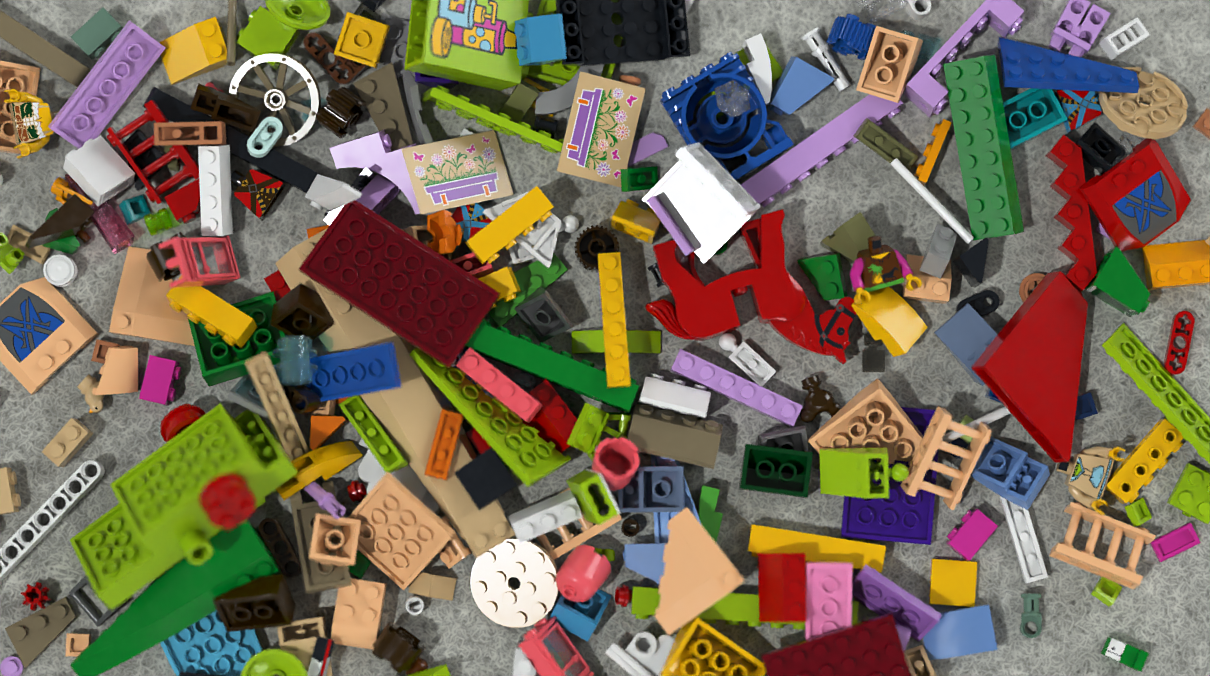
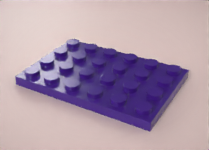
M901 407L924 436L936 410ZM939 450L935 452L933 461L938 462ZM895 460L894 464H888V468H892L898 463L904 464L909 468L908 461ZM929 469L926 471L923 480L936 485L937 471ZM889 477V498L844 496L840 537L931 545L935 494L920 489L917 490L915 497L908 495L900 486L902 481H896ZM875 478L873 479V483L879 484L881 482L880 478L879 480H875Z

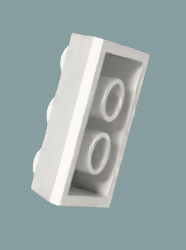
M656 374L645 377L639 404H647L655 408L705 419L711 392L707 391V387L694 384V388L685 386L686 382L672 379V383L663 381L664 377Z

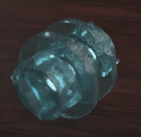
M286 336L278 340V348L272 350V356L280 358V364L273 365L275 373H278L280 384L307 385L312 382V373L318 371V366L310 364V358L317 356L318 350L312 348V339H309V337Z

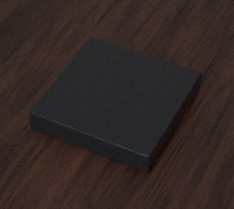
M492 447L454 472L479 511L517 486V483Z

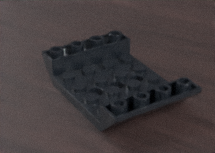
M556 0L557 14H562L567 58L562 60V65L579 67L653 62L691 56L685 0H618L617 3L611 0ZM613 13H617L621 17L619 25H615L612 22L611 16ZM615 35L622 37V47H617L614 44Z

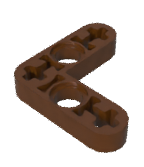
M309 33L304 38L303 43L306 50L339 84L348 85L352 83L368 67L364 64L358 66L354 61L346 58L343 59L337 55H334V62L331 65H327L324 62V56L329 52L334 54L335 49L318 33ZM311 38H318L319 40L317 41V44L321 48H324L326 45L327 48L323 49L320 52L318 48L314 46L310 47V45L312 44V42L310 41ZM385 41V44H384L382 53H383L384 50L386 49V45H387V44H386V41ZM339 66L343 71L348 70V79H340L341 73L334 68Z

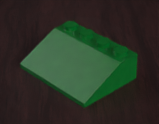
M274 292L231 304L253 318L257 325V329L242 348L236 344L234 346L227 344L222 339L223 336L218 333L216 335L211 334L205 329L204 324L201 322L196 324L188 318L202 377L209 387L249 375L244 362L263 352L268 354L273 367L295 360L288 335L270 325L273 305L277 302Z

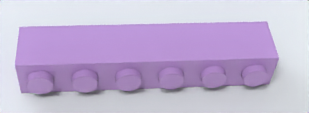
M680 349L670 370L789 427L794 426L803 407L794 401Z

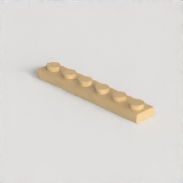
M263 352L245 361L244 363L277 438L289 459L293 461L310 452L268 354Z

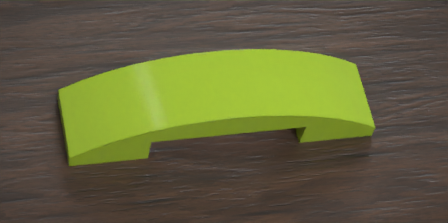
M603 330L572 331V354L605 353ZM626 330L628 353L661 354V331Z

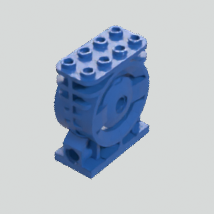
M729 52L720 58L719 64L713 66L711 63L701 69L699 76L694 77L691 75L681 81V87L675 89L673 86L664 91L661 95L660 103L664 106L675 128H677L687 145L697 142L702 143L706 139L716 144H726L736 140L746 127L747 115L757 109L758 114L750 118L749 129L743 139L737 144L723 148L714 147L709 144L704 146L727 172L728 170L723 161H730L739 157L743 158L744 164L729 173L737 180L789 149L794 144L790 137L786 135L779 122L767 119L765 101L754 84L753 78L748 74L747 68L740 61L738 53L733 55L732 52ZM743 89L746 91L745 94L738 98L725 93L714 94L708 97L698 109L697 123L687 127V123L693 120V113L697 103L706 94L719 90L729 91L734 94ZM718 113L727 115L728 121L726 124H719L716 121ZM766 125L773 126L768 130L765 129ZM762 138L768 150L756 157L750 156L748 151Z

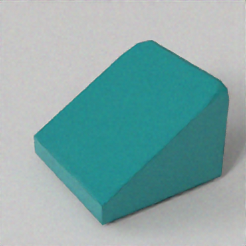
M144 195L123 200L119 205L127 225L152 215Z

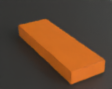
M445 409L441 410L424 473L425 476L444 481L447 480L463 420L462 414Z

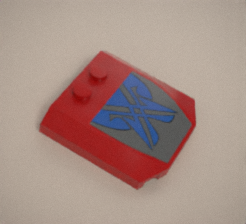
M1146 138L1132 148L1134 152L1101 176H1094L1079 187L1113 245L1121 251L1143 248L1179 222L1191 200L1157 141L1154 139Z

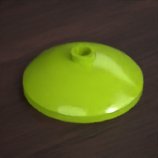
M265 0L268 10L278 21L299 30L320 28L326 24L330 16V6L327 0Z
M266 649L256 653L247 661L241 676H275V674L280 676H308L302 662L293 654L281 649Z

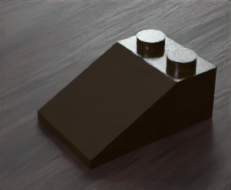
M283 574L259 577L213 599V603L227 632L292 625L296 608L295 601Z

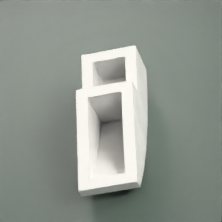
M760 33L745 40L742 47L750 61L745 66L746 70L753 78V82L760 91L767 107L771 98L772 72L767 46Z

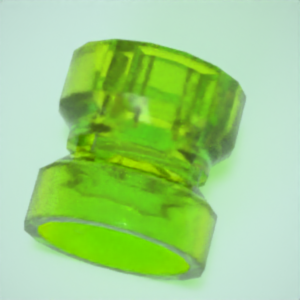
M165 207L159 209L157 214L149 213L144 215V220L151 236L159 234V231L162 229L170 230L173 228L172 221Z

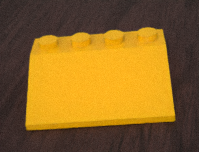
M694 617L684 624L676 635L660 676H764L766 670L764 664L698 617Z

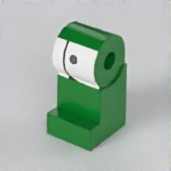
M1107 637L1101 651L1102 655L1139 672L1142 671L1149 653L1110 637Z

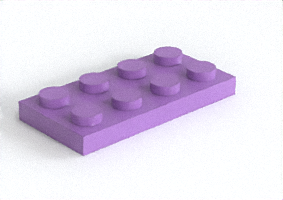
M865 565L852 579V598L879 616L891 613L895 624L910 628V636L918 642L939 622L942 616L932 607L926 605L868 565Z

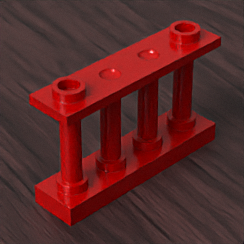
M150 100L144 104L146 110L143 115L117 132L113 127L108 128L109 135H107V138L114 147H119L148 189L145 193L151 202L156 201L157 204H161L164 202L160 196L187 177L191 178L193 176L195 180L199 178V165L185 145H172L169 152L141 169L134 158L154 145V135L130 151L122 139L149 121L153 122L155 120L156 123L168 122L155 101ZM181 158L185 164L182 167L183 170L154 188L148 176L173 159Z

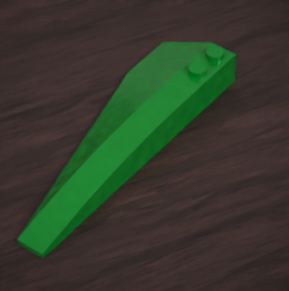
M248 519L232 529L222 528L210 537L208 541L213 549V554L202 564H192L185 556L168 568L159 578H155L130 603V607L124 613L121 612L115 618V622L108 629L105 628L99 634L100 637L93 644L90 643L70 664L77 676H98L217 610L213 603L215 597L259 577L271 576L277 573L279 569L274 557Z

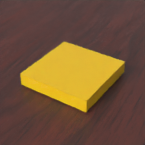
M347 12L334 55L377 68L390 26Z
M931 559L929 604L974 607L977 562Z

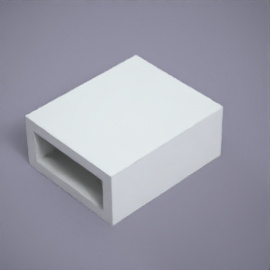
M101 135L94 140L92 138L87 140L78 150L73 149L65 156L63 169L97 206H100L133 184L135 172Z

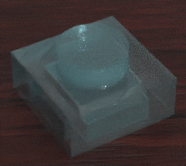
M521 371L520 374L515 372L512 379L514 383L532 390L537 383L533 379L534 375L525 371Z

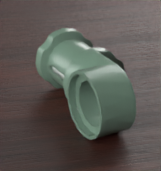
M1021 594L1024 612L1021 613L1020 632L1026 638H1035L1039 636L1042 629V613L1039 612V598H1041V594ZM1029 621L1035 623L1037 627L1036 632L1032 635L1025 631V624Z

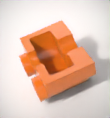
M445 209L427 215V231L433 237L432 242L428 243V247L442 256L454 252L457 245L461 244L462 239L460 224L456 225L451 217L452 213Z

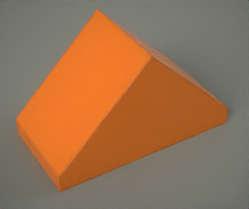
M311 416L310 448L312 450L320 448L348 420L343 416Z

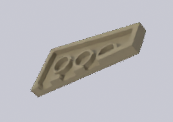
M391 62L354 82L353 84L361 99L366 102L365 106L378 130H385V133L390 136L392 142L391 151L413 144L393 63Z

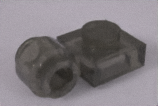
M869 331L864 332V346H868L870 350H862V372L884 373L885 350H877L878 346H882L883 341L881 339L875 341Z

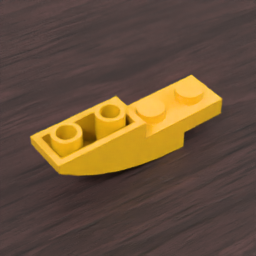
M353 441L338 442L317 448L291 461L298 473L276 488L282 499L286 500L320 476L326 481L363 455Z

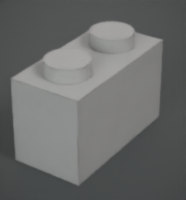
M939 224L936 225L928 242L920 271L941 278L950 261L957 237L956 231Z

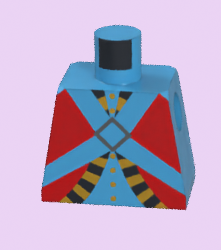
M1057 90L1054 93L1068 118L1064 122L1067 134L1102 115L1099 93L1096 94L1095 91Z
M478 203L459 206L451 216L456 225L460 224L461 243L463 241L467 242L492 222L483 214L485 209Z

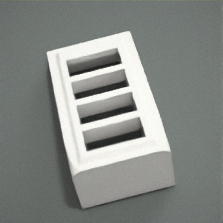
M1137 17L1105 37L1099 45L1110 61L1149 37L1150 34ZM1132 26L1136 29V31H1137L1138 34L1140 35L1138 38H1137V36L1135 35V33L1132 31V29H1131ZM1125 31L1127 32V34H1128L1129 37L1131 38V40H1132L1131 42L1129 41V39L1127 38V36L1124 34ZM1117 36H1119V38L1121 39V41L1123 42V44H1124L1125 46H1122V45L1120 44V42H1119L1118 39L1116 38Z

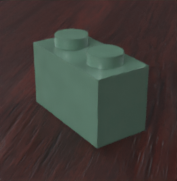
M102 7L71 38L92 60L98 59L107 50L106 48L114 41L123 27Z

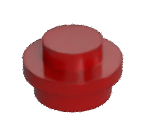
M354 480L347 486L351 500L353 502H362L367 494L364 484Z
M623 584L621 587H616L615 603L621 605V607H627L628 603L632 601V590L628 588V585Z

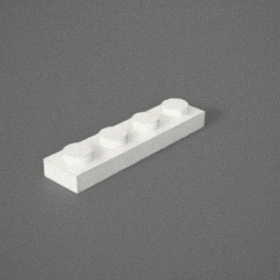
M999 497L1025 583L1047 578V571L1028 510L1003 497Z

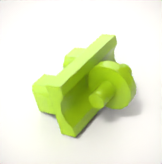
M1 232L0 266L10 274L23 260L24 252L19 248H13L8 243V237Z

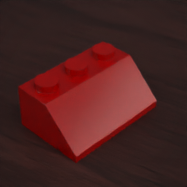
M546 379L528 393L542 405V408L530 423H527L524 419H522V422L526 426L534 427L538 430L537 435L548 444L550 441L556 445L554 448L562 454L571 447L567 444V441L578 419Z
M758 553L759 622H807L805 553Z

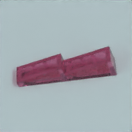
M66 174L65 179L72 190L91 200L71 176ZM109 200L100 206H97L94 202L92 205L85 203L95 212L92 221L114 254L133 244L135 235L109 204Z

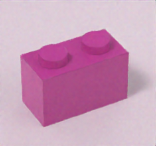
M150 355L139 399L169 406V403L174 401L176 389L173 388L175 380H179L181 375L179 362Z
M969 509L962 516L961 520L963 523L959 528L954 527L946 536L949 539L946 544L966 561H970L998 527L978 509L973 511Z

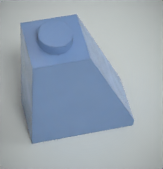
M791 56L771 93L770 103L768 104L772 106L770 110L780 116L783 113L790 115L832 83L834 78L800 58Z
M668 543L625 544L623 551L625 567L659 583L660 576L664 575L665 562H663L665 544Z

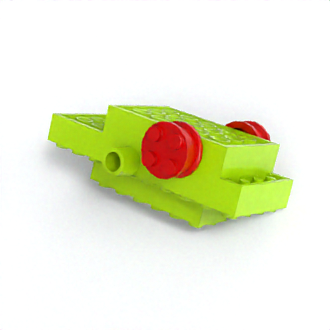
M188 403L171 410L161 421L160 434L166 443L110 484L119 504L72 537L70 542L96 596L111 610L149 582L159 578L168 568L186 556L190 563L196 565L205 562L213 554V549L208 541L210 537L222 528L228 530L243 523L255 509L266 502L264 497L298 473L264 418L248 409L233 418L221 403L208 413H205L199 406Z

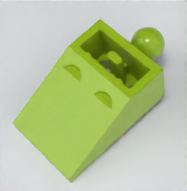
M888 447L820 449L821 494L858 498H889V477L896 481H904L909 475V470L904 464L898 463L892 468H888ZM872 458H881L879 462L872 460ZM875 478V480H879L880 478L881 482L879 484L873 483V479Z

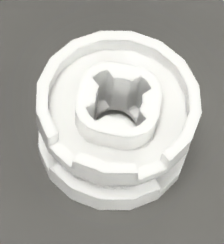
M59 254L48 258L44 264L43 272L45 278L51 284L66 287L77 278L78 269L72 259Z

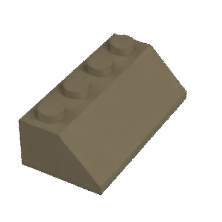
M636 404L627 440L631 441L640 452L714 469L723 425L713 420L706 421L697 419L692 415H681L671 410L656 409L647 404Z

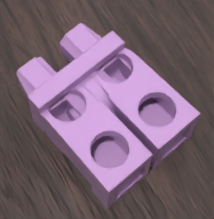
M1068 0L1050 34L1052 38L1048 47L1059 52L1065 43L1071 47L1069 55L1082 57L1083 54L1089 51L1111 13L1093 4L1087 11L1082 23H1080L1091 2L1087 0Z

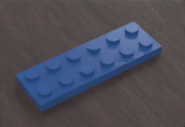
M393 342L281 364L282 370L316 392L321 402L402 387Z

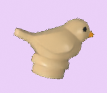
M90 374L83 379L77 388L81 391L80 393L85 395V401L90 407L89 413H99L103 409L104 395L92 394L93 387L97 388L99 381Z

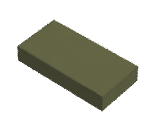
M521 79V84L516 85L499 112L510 116V121L518 124L538 96L540 90Z

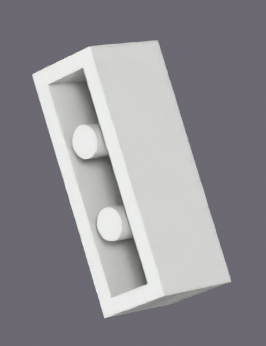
M569 489L513 513L508 518L521 544L582 518V514L574 495Z

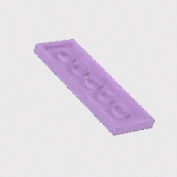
M129 20L48 127L78 149L87 140L97 138L164 51L165 47Z

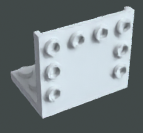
M697 142L682 147L676 153L680 158L677 164L642 200L649 205L647 200L652 196H658L695 248L694 252L703 263H706L761 206Z

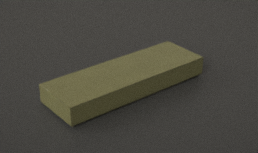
M868 118L864 120L854 134L856 139L890 164L897 158L909 170L919 157Z

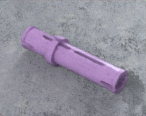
M315 481L303 488L318 502L322 510H327L335 519L340 518L336 512L341 516L345 514V507L336 501L332 493H327Z

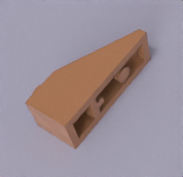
M226 122L154 123V145H226Z

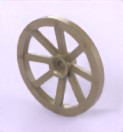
M266 53L245 62L234 75L229 89V95L239 99V92L263 98L264 102L255 108L260 111L267 108L270 109L268 117H276L279 110L290 136L279 138L273 147L290 145L306 136L314 127L317 121L315 116L321 108L320 90L311 71L299 60L282 53ZM269 61L280 62L276 88L260 66V63ZM289 65L300 73L304 80L284 90L286 72ZM252 68L268 92L241 85L243 78ZM308 86L311 95V107L290 100L289 96ZM276 95L280 97V102L276 101ZM286 106L309 115L299 131H296ZM239 128L249 137L253 134L251 131Z

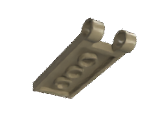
M333 480L322 482L323 489L327 493H332L336 498ZM299 490L290 496L306 594L351 586L348 566L324 565L309 558L316 513L332 515L327 510H322L317 501L303 504L301 491ZM336 525L333 527V530L342 532L341 526ZM332 537L331 544L337 545L338 538ZM329 552V556H336V552Z

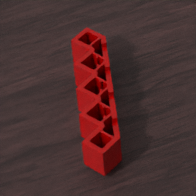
M1063 135L1046 154L1050 160L1063 169L1049 187L1067 200L1053 217L1070 230V233L1057 249L1074 261L1065 274L1071 284L1081 292L1097 274L1089 205L1079 187L1086 183L1082 149Z

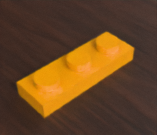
M943 119L940 124H935L931 133L934 136L932 144L927 143L923 152V156L926 157L923 165L919 163L914 176L918 177L917 179L923 186L927 183L951 125V122Z

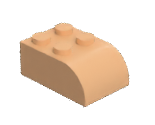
M350 578L351 586L338 588L331 640H334V644L374 650L373 643L378 638L387 583Z

